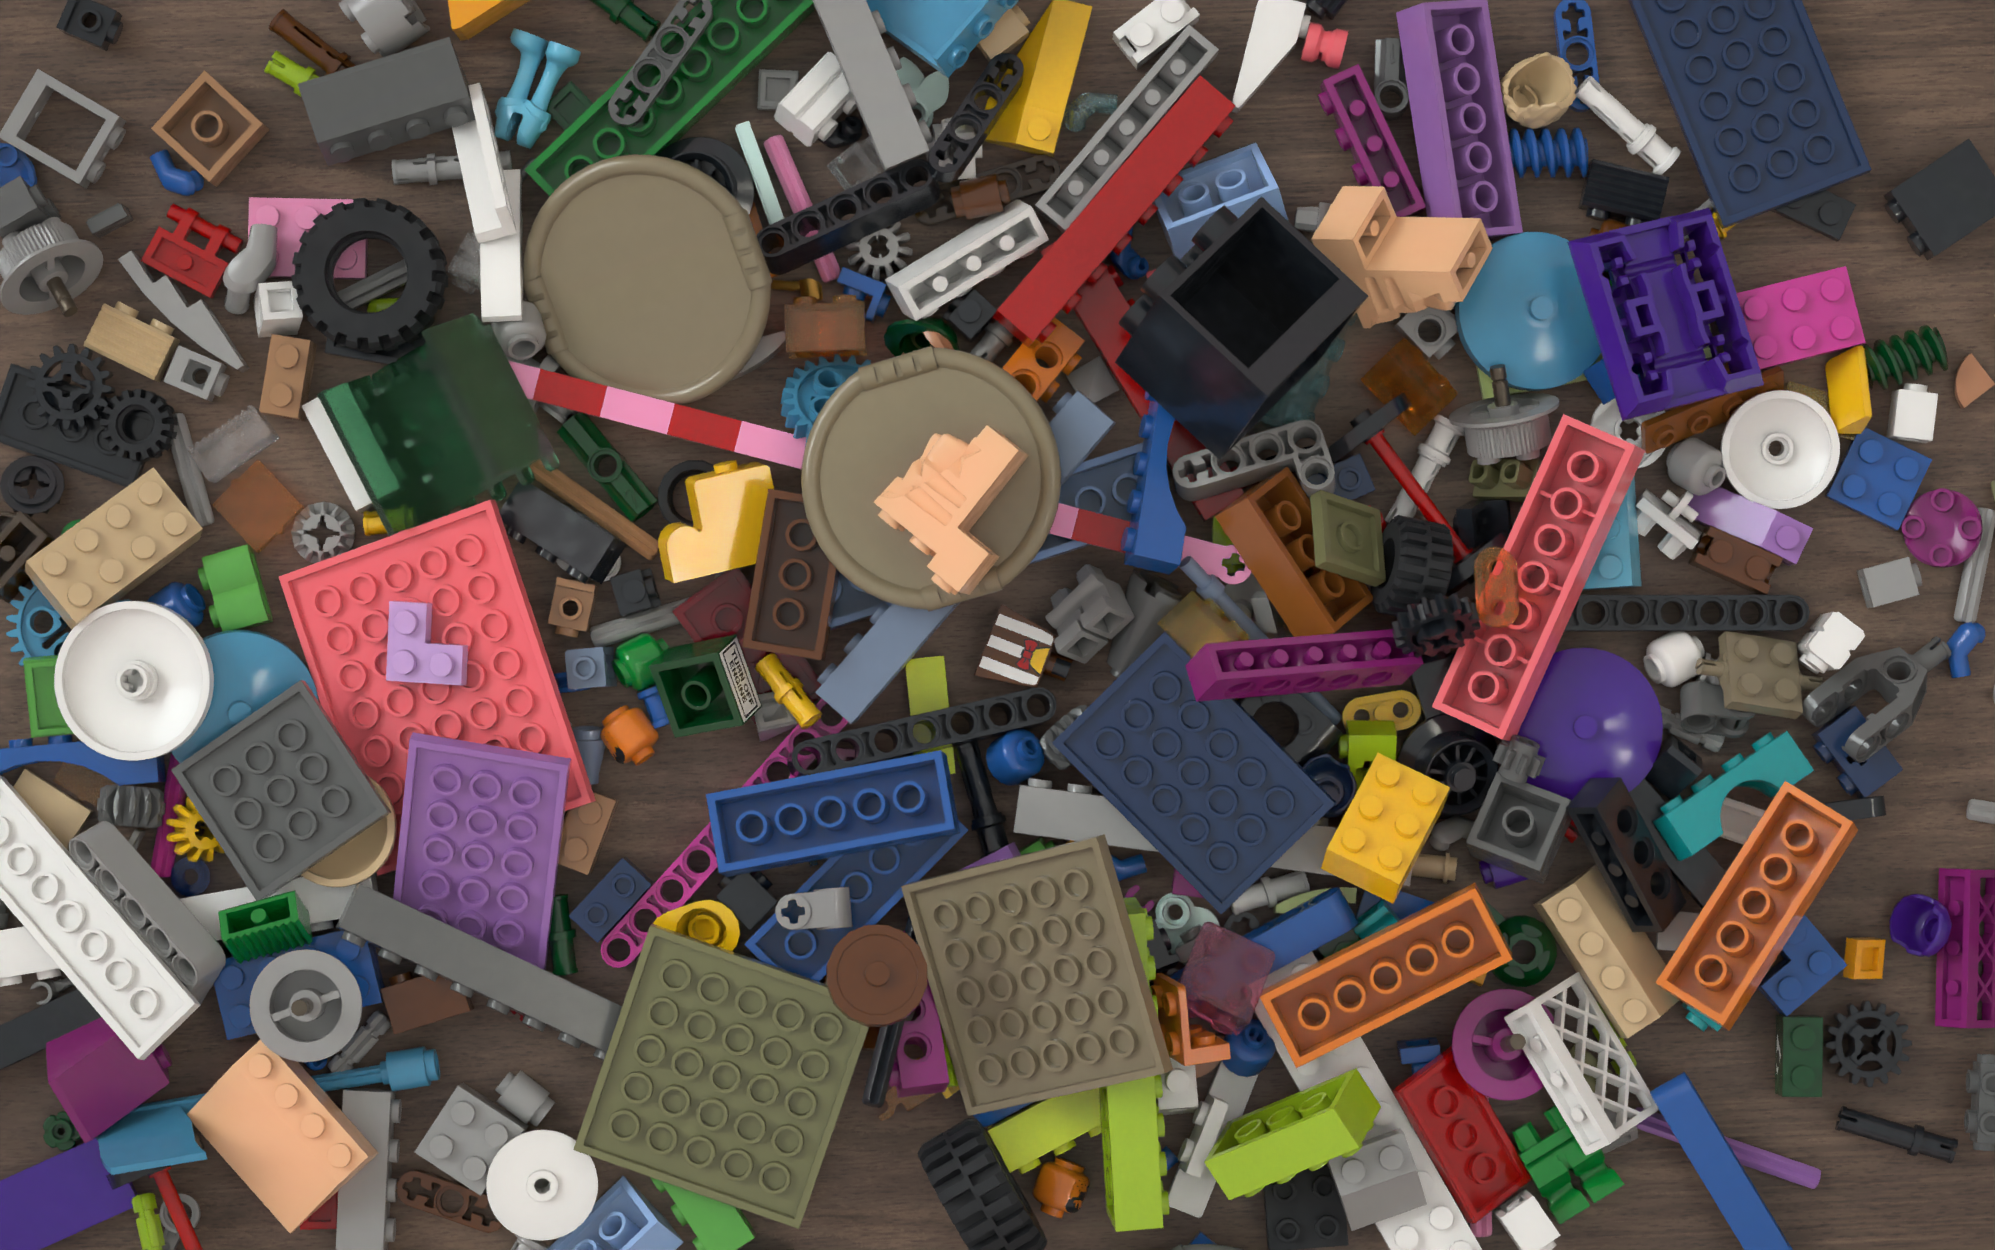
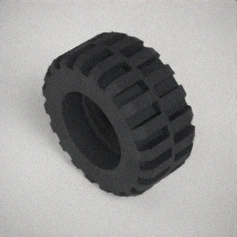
M366 198L353 199V203L344 204L341 202L332 206L333 211L325 216L320 214L313 220L315 225L309 232L304 231L299 239L302 243L299 252H294L292 264L295 265V274L291 275L292 286L297 291L298 297L296 300L300 309L308 317L307 320L324 336L351 350L356 349L366 353H376L377 350L388 352L399 349L398 345L405 342L410 344L419 338L417 334L424 328H430L435 321L433 319L438 309H442L445 302L443 294L445 288H448V275L445 269L447 261L444 252L439 246L438 239L426 224L410 210L401 205L392 204L389 200L377 198L376 201ZM364 239H379L390 243L401 253L407 267V283L400 298L389 308L373 313L360 312L346 305L336 291L333 277L335 265L341 254L350 245Z
M967 1118L922 1144L917 1153L922 1167L948 1216L969 1250H1044L1047 1239L1012 1173L1009 1172L998 1149L978 1119Z

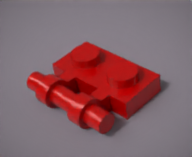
M173 203L166 217L178 223L174 233L158 227L141 262L213 299L223 280L224 271L229 264L218 258L221 249L224 247L237 254L243 244V240L231 234L232 230L222 224L216 226L201 218L200 212L190 207L186 210ZM192 231L209 239L205 250L186 241Z

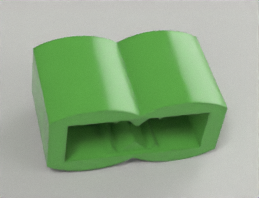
M246 544L202 557L204 567L198 568V574L203 589L205 591L211 590L214 605L209 606V613L215 628L221 627L222 632L245 630L273 622L252 546Z

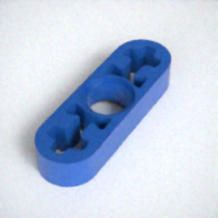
M1562 0L1556 7L1553 16L1558 57L1563 58L1565 62L1569 63L1570 69L1575 74L1589 69L1591 76L1599 83L1590 7L1584 0ZM1568 6H1574L1575 12H1582L1583 17L1577 20L1576 29L1577 33L1585 31L1586 37L1572 36L1564 40L1563 33H1571L1570 21L1562 18V14L1567 12ZM1580 44L1586 48L1588 59L1584 64L1577 66L1567 60L1566 50L1570 45ZM1584 75L1583 78H1582L1583 81H1584L1586 78H1588L1589 75ZM1577 76L1573 77L1575 79L1574 84L1578 87ZM1578 98L1568 107L1575 112L1590 110L1586 104H1580Z

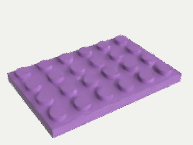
M413 732L409 740L393 899L545 970L571 758Z

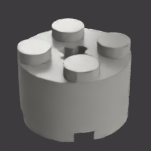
M342 0L339 2L340 8L352 22L357 20L365 32L361 34V38L374 54L379 52L383 57L403 51L430 31V26L423 23L427 19L415 0Z

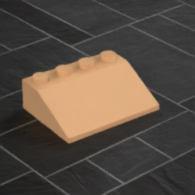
M261 1040L235 1062L187 1113L195 1127L290 1234L379 1154L299 1062L288 1060L275 1054Z

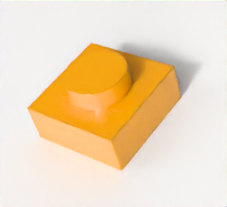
M1875 937L1846 938L1844 962L1847 966L1843 969V977L1850 979H1882L1886 940Z

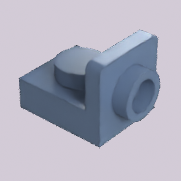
M614 647L567 650L565 652L568 688L584 689L617 686V676L611 664V661L615 659Z

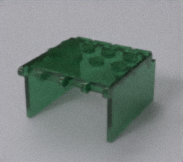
M473 313L422 331L426 340L423 346H418L398 358L396 362H392L372 374V379L370 375L317 394L389 537L430 520L451 514L450 511L459 506L463 510L477 505L475 497L487 490L496 501L506 498L507 492L502 482L516 475L522 485L527 486L534 482V474L530 466L540 460L545 469L550 472L560 466V462L490 324L483 326L479 317Z

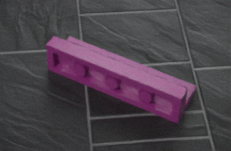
M1939 868L1938 901L1947 908L1952 928L1948 942L1937 953L1935 1026L1995 1028V870ZM1980 878H1986L1985 895L1983 898L1980 895ZM1983 920L1984 935L1981 938L1979 935V924ZM1980 960L1983 962V974L1981 977L1978 975V963ZM1981 999L1982 1019H1977V1003Z

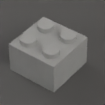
M461 1083L456 1087L414 1153L481 1196L487 1191L488 1170L497 1152L509 1140L524 1133L529 1125L523 1123L517 1117L465 1083Z

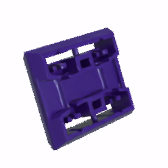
M1709 208L1610 230L1609 232L1567 242L1622 421L1764 385L1751 338ZM1688 235L1690 240L1684 242V236ZM1693 251L1695 258L1689 260L1686 252ZM1680 254L1683 263L1677 266L1674 255ZM1699 268L1704 282L1696 284L1693 274ZM1603 272H1609L1612 286H1610L1608 279L1603 276ZM1716 321L1720 334L1712 337L1709 324ZM1722 345L1724 352L1718 354L1716 347ZM1710 348L1711 360L1707 361L1703 349ZM1728 363L1731 374L1727 373L1724 364ZM1633 366H1638L1641 381H1639L1638 375L1632 371Z

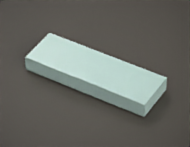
M750 122L740 123L736 125L735 131L769 225L784 219Z

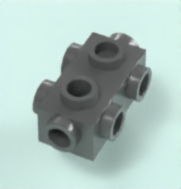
M1977 1054V1061H1973V1070L1968 1069L1966 1074L1967 1093H1972L1971 1109H1966L1964 1115L1965 1133H1970V1140L1973 1141L1974 1150L1995 1151V1054Z

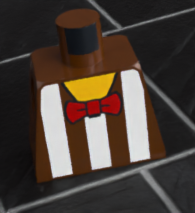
M1001 604L974 675L980 678L1037 688L1042 674L1065 682L1073 660L1051 652L1054 645L1053 641L1057 636Z

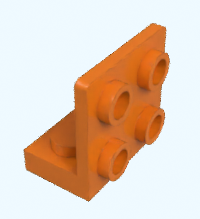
M1156 973V979L1153 980L1154 985L1151 986L1152 995L1157 997L1158 1019L1169 1057L1184 1066L1231 1059L1228 1042L1216 1036L1214 1032L1202 1028V1025H1189L1185 986L1163 973Z

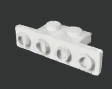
M1222 1060L1220 1061L1205 1101H1200L1198 1108L1195 1110L1192 1121L1195 1126L1190 1139L1186 1138L1178 1154L1180 1164L1168 1191L1169 1207L1198 1218L1202 1217L1216 1183L1215 1178L1204 1161L1227 1122L1243 1115L1258 1075L1251 1077L1238 1076L1230 1072Z

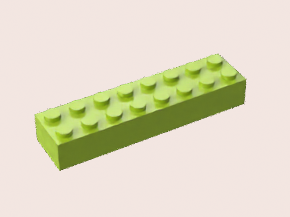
M1136 897L1123 898L1149 985V980L1156 979L1154 956H1150V951L1147 947V941L1154 939L1152 917L1148 916L1147 909L1141 907ZM1152 995V999L1158 1016L1157 997L1156 995ZM1161 1074L1099 1088L1106 1212L1115 1232L1163 1228V1215H1169L1167 1190L1164 1191L1161 1176H1167V1160L1165 1152H1161V1145L1158 1141V1137H1165L1163 1113H1159L1158 1103H1156V1098L1163 1097Z

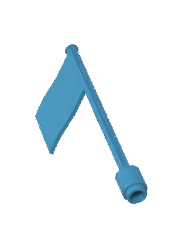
M425 1046L387 1052L386 1061H381L380 1065L311 1077L324 1092L381 1082L384 1085L390 1084L391 1090L394 1092L430 1086L431 1081L440 1080V1065L436 1050H426ZM205 1094L140 1104L102 1132L96 1139L99 1143L100 1157L105 1169L111 1175L206 1160V1152L196 1143L192 1121L187 1115Z

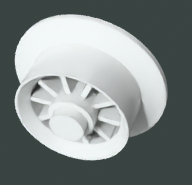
M533 1130L512 1138L497 1152L487 1174V1197L494 1215L509 1231L526 1239L552 1240L571 1233L589 1216L598 1193L597 1171L591 1156L573 1150L576 1143L575 1139L558 1131Z

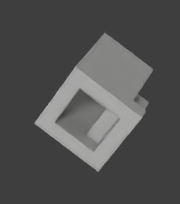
M178 345L163 382L212 402L215 395L221 397L224 394L230 375L224 373L227 368L226 365ZM204 369L208 373V378L206 382L198 384L195 380V374L197 371Z

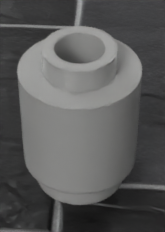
M521 1070L516 1076L509 1072L495 1089L501 1095L496 1101L523 1123L527 1124L529 1121L535 1127L539 1125L555 1104V1101L548 1097L550 1092Z

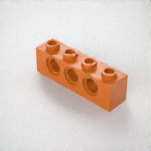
M1057 318L1052 320L1057 327L1043 344L1035 340L1028 348L1022 343L1002 368L1017 379L1034 397L1036 402L1041 399L1047 403L1060 387V384L1055 381L1061 372L1069 376L1082 359L1077 352L1085 340ZM1036 359L1045 361L1049 368L1041 367Z

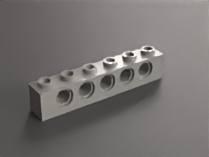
M1188 24L1035 204V211L1063 234L1193 82L1208 68L1217 57L1219 49Z

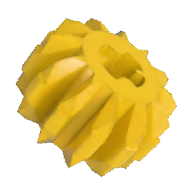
M189 797L186 798V807L179 804L173 806V810L178 818H168L165 821L168 826L175 827V831L169 833L166 838L169 842H178L174 849L177 855L187 853L188 861L197 862L202 857L204 861L210 862L214 858V851L224 853V850ZM197 822H204L205 826H201V829H205L202 836L195 835V832L199 831V829H195Z

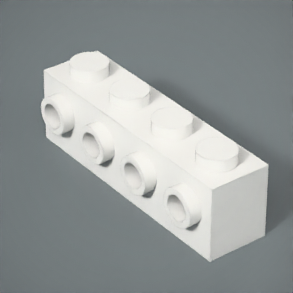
M1016 199L1004 207L1005 212L988 216L885 279L902 313L915 321L921 318L925 319L937 312L939 307L948 301L967 294L974 285L984 279L1000 274L1005 269V266L1034 253L1038 246L1048 241L1049 238L1032 206Z

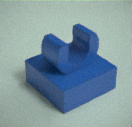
M1436 1037L1397 1041L1398 1057L1401 1064H1411L1413 1075L1440 1055V1045Z

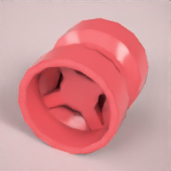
M1310 22L1300 60L1312 63L1319 59L1325 62L1327 67L1339 70L1348 31L1338 28L1333 31H1325L1322 24Z

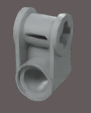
M849 887L813 890V892L785 895L776 905L775 915L777 921L781 926L790 930L811 928L822 930L853 927ZM795 900L798 907H804L805 915L798 916V923L795 924L790 923L789 917H782L781 914L782 909L788 908V901Z

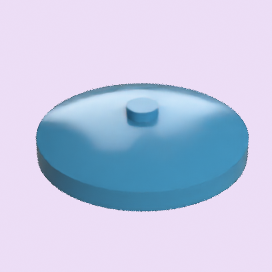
M1524 232L1507 236L1491 244L1493 247L1465 299L1463 302L1455 303L1457 331L1465 351L1475 365L1490 378L1489 367L1504 364L1507 374L1506 380H1508V386L1511 388L1541 391L1564 385L1582 375L1584 370L1591 367L1601 354L1567 243L1569 241L1557 235L1543 232Z
M229 630L203 638L213 665L214 689L212 701L204 721L195 734L171 753L179 763H182L300 680H304L318 700L317 690L308 668L301 658L287 645L260 632Z

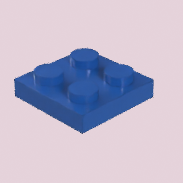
M1865 427L1861 434L1854 435L1825 497L1894 531H1898L1932 459Z

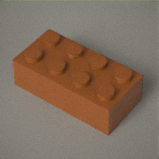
M1288 466L1255 484L1215 516L1222 526L1224 533L1229 537L1246 566L1251 570L1266 593L1267 598L1274 605L1294 637L1333 634L1373 601V595L1365 583L1315 567L1311 502Z

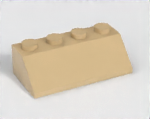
M1596 864L1533 904L1575 971L1579 972L1596 1002L1599 1003L1605 1012L1606 1018L1613 1025L1619 1038L1631 1037L1660 1018L1679 1001V999L1664 991L1655 983L1666 967V964L1645 932H1632Z

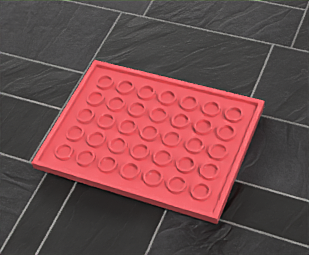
M495 499L482 502L279 576L320 704L367 776L375 780L384 789L394 807L397 821L396 839L389 858L376 872L377 876L396 871L409 740L413 732L571 758L565 812L596 801ZM389 601L432 603L431 643L468 645L467 685L386 681Z

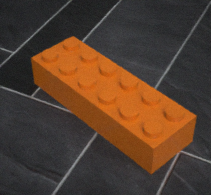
M1785 781L1655 983L1664 991L1730 1031L1858 832L1854 822Z
M1473 883L1261 990L1259 997L1293 1063L1298 1068L1513 960V957L1476 883Z

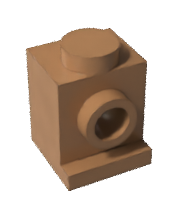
M557 577L548 624L556 626L555 634L578 638L579 631L589 633L599 586ZM568 601H575L578 605V611L573 616H568L564 612V605Z

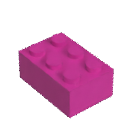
M1846 266L1737 293L1760 371L1850 349L1866 343Z

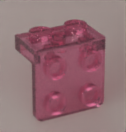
M1212 922L1204 923L1199 930L1183 973L1177 981L1186 988L1188 1017H1198L1211 1023V1027L1220 1033L1238 1035L1252 1019L1260 998L1259 996L1262 993L1275 960L1274 952Z

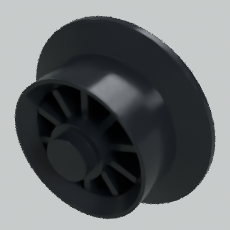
M690 137L669 145L658 155L686 163L709 175L725 187L742 207L747 209L750 215L754 201L753 178L744 159L729 145L713 138Z
M1446 713L1433 716L1414 728L1404 740L1396 759L1397 762L1450 787L1444 808L1438 819H1448L1454 815L1461 816L1479 809L1485 800L1499 766V763L1493 761L1497 750V744L1493 735Z

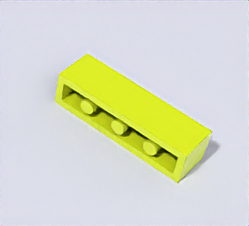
M1099 1088L1037 1101L988 1127V1132L1009 1172L1011 1173L1018 1169L1020 1174H1024L1042 1164L1039 1157L1053 1150L1055 1156H1058L1075 1147L1074 1139L1088 1132L1090 1137L1100 1134Z

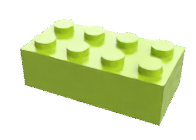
M1357 1068L1228 1121L1204 1163L1228 1200L1242 1195L1251 1197L1259 1193L1266 1185L1277 1182V1184L1286 1183L1298 1172L1306 1169L1315 1171L1326 1165L1330 1159L1340 1155L1343 1158H1347L1357 1153L1363 1146L1362 1142L1367 1132L1373 1128V1121L1381 1106Z

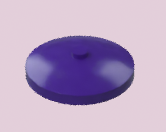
M1572 648L1555 652L1517 734L1537 742L1540 745L1537 755L1546 758L1539 776L1537 775L1536 778L1528 776L1526 783L1568 798L1571 801L1590 778L1621 777L1628 792L1639 785L1657 759L1663 735L1661 708L1652 686L1644 675L1625 659L1604 650Z

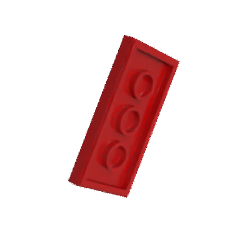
M1452 1046L1392 1090L1467 1223H1477L1532 1180L1486 1096L1473 1089L1459 1073L1453 1058Z

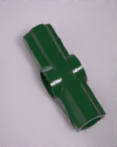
M579 412L568 419L557 431V434L588 469L591 477L598 481L632 523L645 516L658 503V499L629 466L625 457L613 447L587 414ZM609 456L614 457L617 462L616 471L609 477H602L599 472L601 460Z

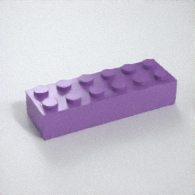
M1488 0L1425 2L1396 12L1427 217L1481 218L1490 241L1523 233Z

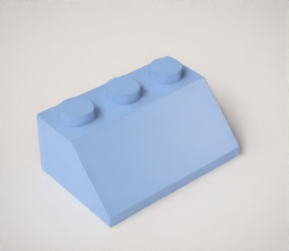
M1257 143L1205 161L1194 168L1190 167L1180 171L1179 175L1184 180L1169 197L1162 192L1153 203L1159 208L1156 213L1173 254L1179 259L1195 245L1191 240L1198 230L1224 205L1239 218L1262 196L1288 221L1279 187Z
M622 1176L595 1202L591 1213L577 1229L558 1238L547 1250H676L683 1243V1240L667 1219L625 1176Z

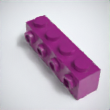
M1359 64L1323 80L1320 85L1322 93L1317 95L1326 116L1333 114L1339 126L1338 129L1334 130V133L1344 152L1350 150L1356 164L1351 166V169L1359 186L1385 187L1397 217H1413L1423 212L1426 205Z

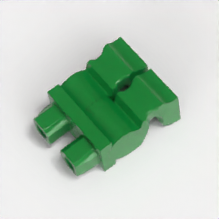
M1554 1105L1543 1112L1554 1130L1553 1132L1540 1138L1529 1121L1512 1131L1516 1146L1520 1150L1518 1156L1527 1169L1539 1194L1547 1200V1207L1556 1223L1560 1225L1590 1206L1582 1192L1572 1185L1569 1171L1578 1176L1582 1189L1592 1203H1596L1625 1184L1615 1170L1604 1163L1605 1156L1601 1149L1587 1156L1584 1154L1558 1108Z

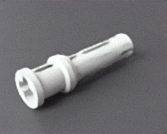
M1592 76L1586 78L1576 89L1577 91L1574 93L1576 98L1585 103L1612 130L1617 132L1627 142L1626 147L1632 155L1637 153L1653 168L1652 173L1662 175L1679 157L1681 150L1678 147L1672 148L1656 134V127L1648 123L1644 125Z
M1438 414L1433 418L1436 423L1425 443H1420L1417 448V453L1420 456L1411 471L1426 493L1429 491L1441 467L1445 468L1446 465H1449L1451 461L1449 455L1458 438L1465 436L1463 427L1452 425L1449 419ZM1403 488L1384 519L1388 523L1397 515L1413 518L1418 510Z

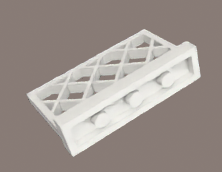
M1579 972L1504 1017L1513 1034L1524 1036L1526 1044L1522 1048L1586 1156L1611 1144L1620 1138L1619 1136L1659 1110L1644 1080ZM1570 986L1579 999V1008L1566 1003L1567 988ZM1541 1004L1555 1009L1554 1024L1550 1021ZM1565 1014L1578 1019L1577 1034L1564 1029ZM1588 1023L1594 1025L1600 1034L1599 1043L1587 1038ZM1563 1039L1576 1044L1574 1058H1572L1563 1043ZM1586 1048L1598 1053L1597 1068L1584 1063ZM1608 1057L1617 1062L1620 1067V1077L1607 1072ZM1583 1074L1596 1078L1595 1093L1591 1090ZM1606 1083L1619 1087L1618 1103L1605 1098ZM1629 1092L1636 1094L1644 1110L1639 1112L1628 1107ZM1604 1108L1617 1113L1616 1128L1613 1127Z

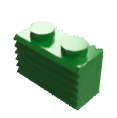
M296 890L218 912L222 941L236 962L240 964L244 960L249 962L251 958L255 960L259 956L264 958L266 954L272 956L274 952L280 953L282 949L287 952L289 948L295 949L297 946L303 947L305 943L310 945L313 942L309 912L296 893Z

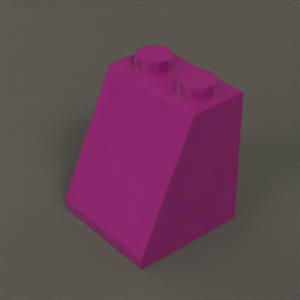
M102 1017L46 1043L48 1083L84 1143L96 1138L170 1083L168 1067L172 1066V1060L163 1044L159 1045L145 1060H139Z

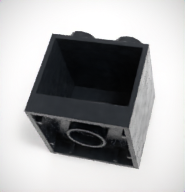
M1262 196L1239 218L1225 205L1218 209L1194 235L1191 241L1195 245L1181 259L1172 254L1153 272L1140 289L1144 294L1130 307L1118 323L1132 337L1115 363L1219 460L1321 360L1368 297L1363 290Z

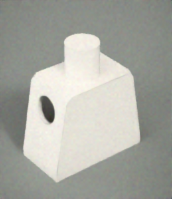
M1170 1058L1173 1070L1161 1074L1163 1097L1156 1098L1159 1113H1163V1115L1194 1113L1198 1108L1195 1065L1184 1066Z

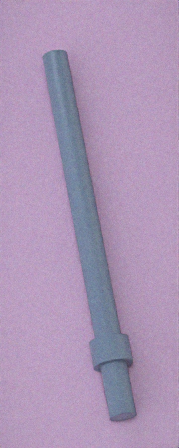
M1187 556L1181 561L1179 567L1197 585L1196 591L1207 603L1213 602L1248 640L1269 639L1224 592L1225 586L1215 575H1208L1191 556ZM1320 692L1300 693L1327 716L1332 724L1337 725L1340 722L1342 715Z

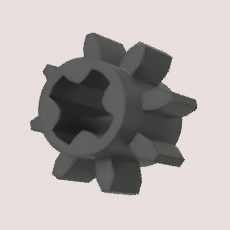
M1512 735L1510 742L1502 740V743H1499L1493 761L1501 764L1498 773L1502 777L1516 783L1525 784L1528 776L1536 778L1537 775L1539 776L1546 758L1537 755L1540 749V745L1537 742L1520 735Z

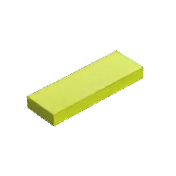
M944 656L911 659L905 666L910 716L949 708ZM923 724L914 725V738L920 743H929L931 740L929 728ZM953 747L940 749L947 755L950 774L956 773Z

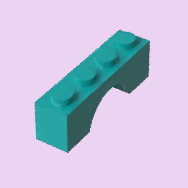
M1788 731L1776 737L1771 732L1767 733L1751 744L1755 751L1744 758L1739 753L1723 763L1721 767L1724 773L1713 779L1711 774H1708L1693 784L1691 789L1694 793L1683 800L1678 795L1660 807L1663 815L1654 820L1653 824L1679 861L1694 855L1723 834L1720 818L1721 807L1725 797L1733 788H1753L1771 798L1776 796L1785 781L1794 785L1814 771Z

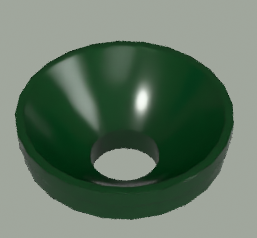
M1515 915L1505 918L1498 927L1511 952L1516 942L1527 940L1533 944L1535 955L1529 963L1520 964L1513 959L1491 970V972L1507 985L1515 987L1535 985L1542 981L1555 965L1557 957L1555 938L1548 927L1536 918L1526 915Z

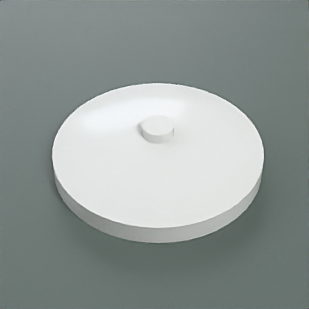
M124 601L109 604L93 611L71 630L58 654L54 674V687L58 707L65 722L84 744L96 752L111 758L138 761L170 753L195 734L210 708L214 689V672L211 657L203 639L196 629L180 614L152 602Z

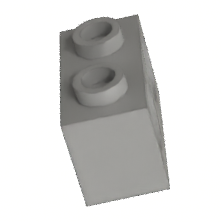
M1428 307L1418 312L1406 314L1394 326L1425 361L1432 355L1438 360L1441 359L1456 344L1451 339L1458 332L1455 315L1449 310L1444 311ZM1432 322L1437 326L1439 337L1436 341L1425 342L1420 338L1418 327L1421 323Z

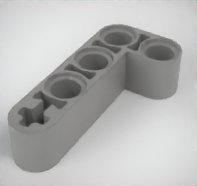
M1299 420L1243 437L1221 460L1208 449L1184 455L1175 462L1172 470L1175 490L1182 499L1187 501H1198L1261 482L1287 466L1291 472H1295L1297 481L1309 500L1310 495L1319 490L1334 494L1336 488L1334 465L1323 432L1319 425L1310 420ZM1302 438H1310L1316 442L1309 449H1302L1295 445ZM1271 449L1278 453L1274 459L1267 461L1257 457L1261 451ZM1226 461H1235L1239 464V467L1233 472H1225L1219 468ZM1208 467H1212L1213 477L1209 478L1208 470L1206 469ZM1316 473L1324 474L1328 478L1319 485H1314L1307 481L1311 475ZM1193 474L1197 481L1189 482L1186 475Z

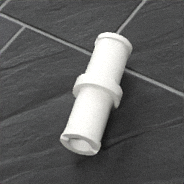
M1295 871L1270 879L1268 876L1260 878V883L1251 885L1230 906L1231 910L1236 916L1239 913L1265 905L1272 908L1275 907L1278 901L1309 892L1310 887L1306 874L1302 871Z

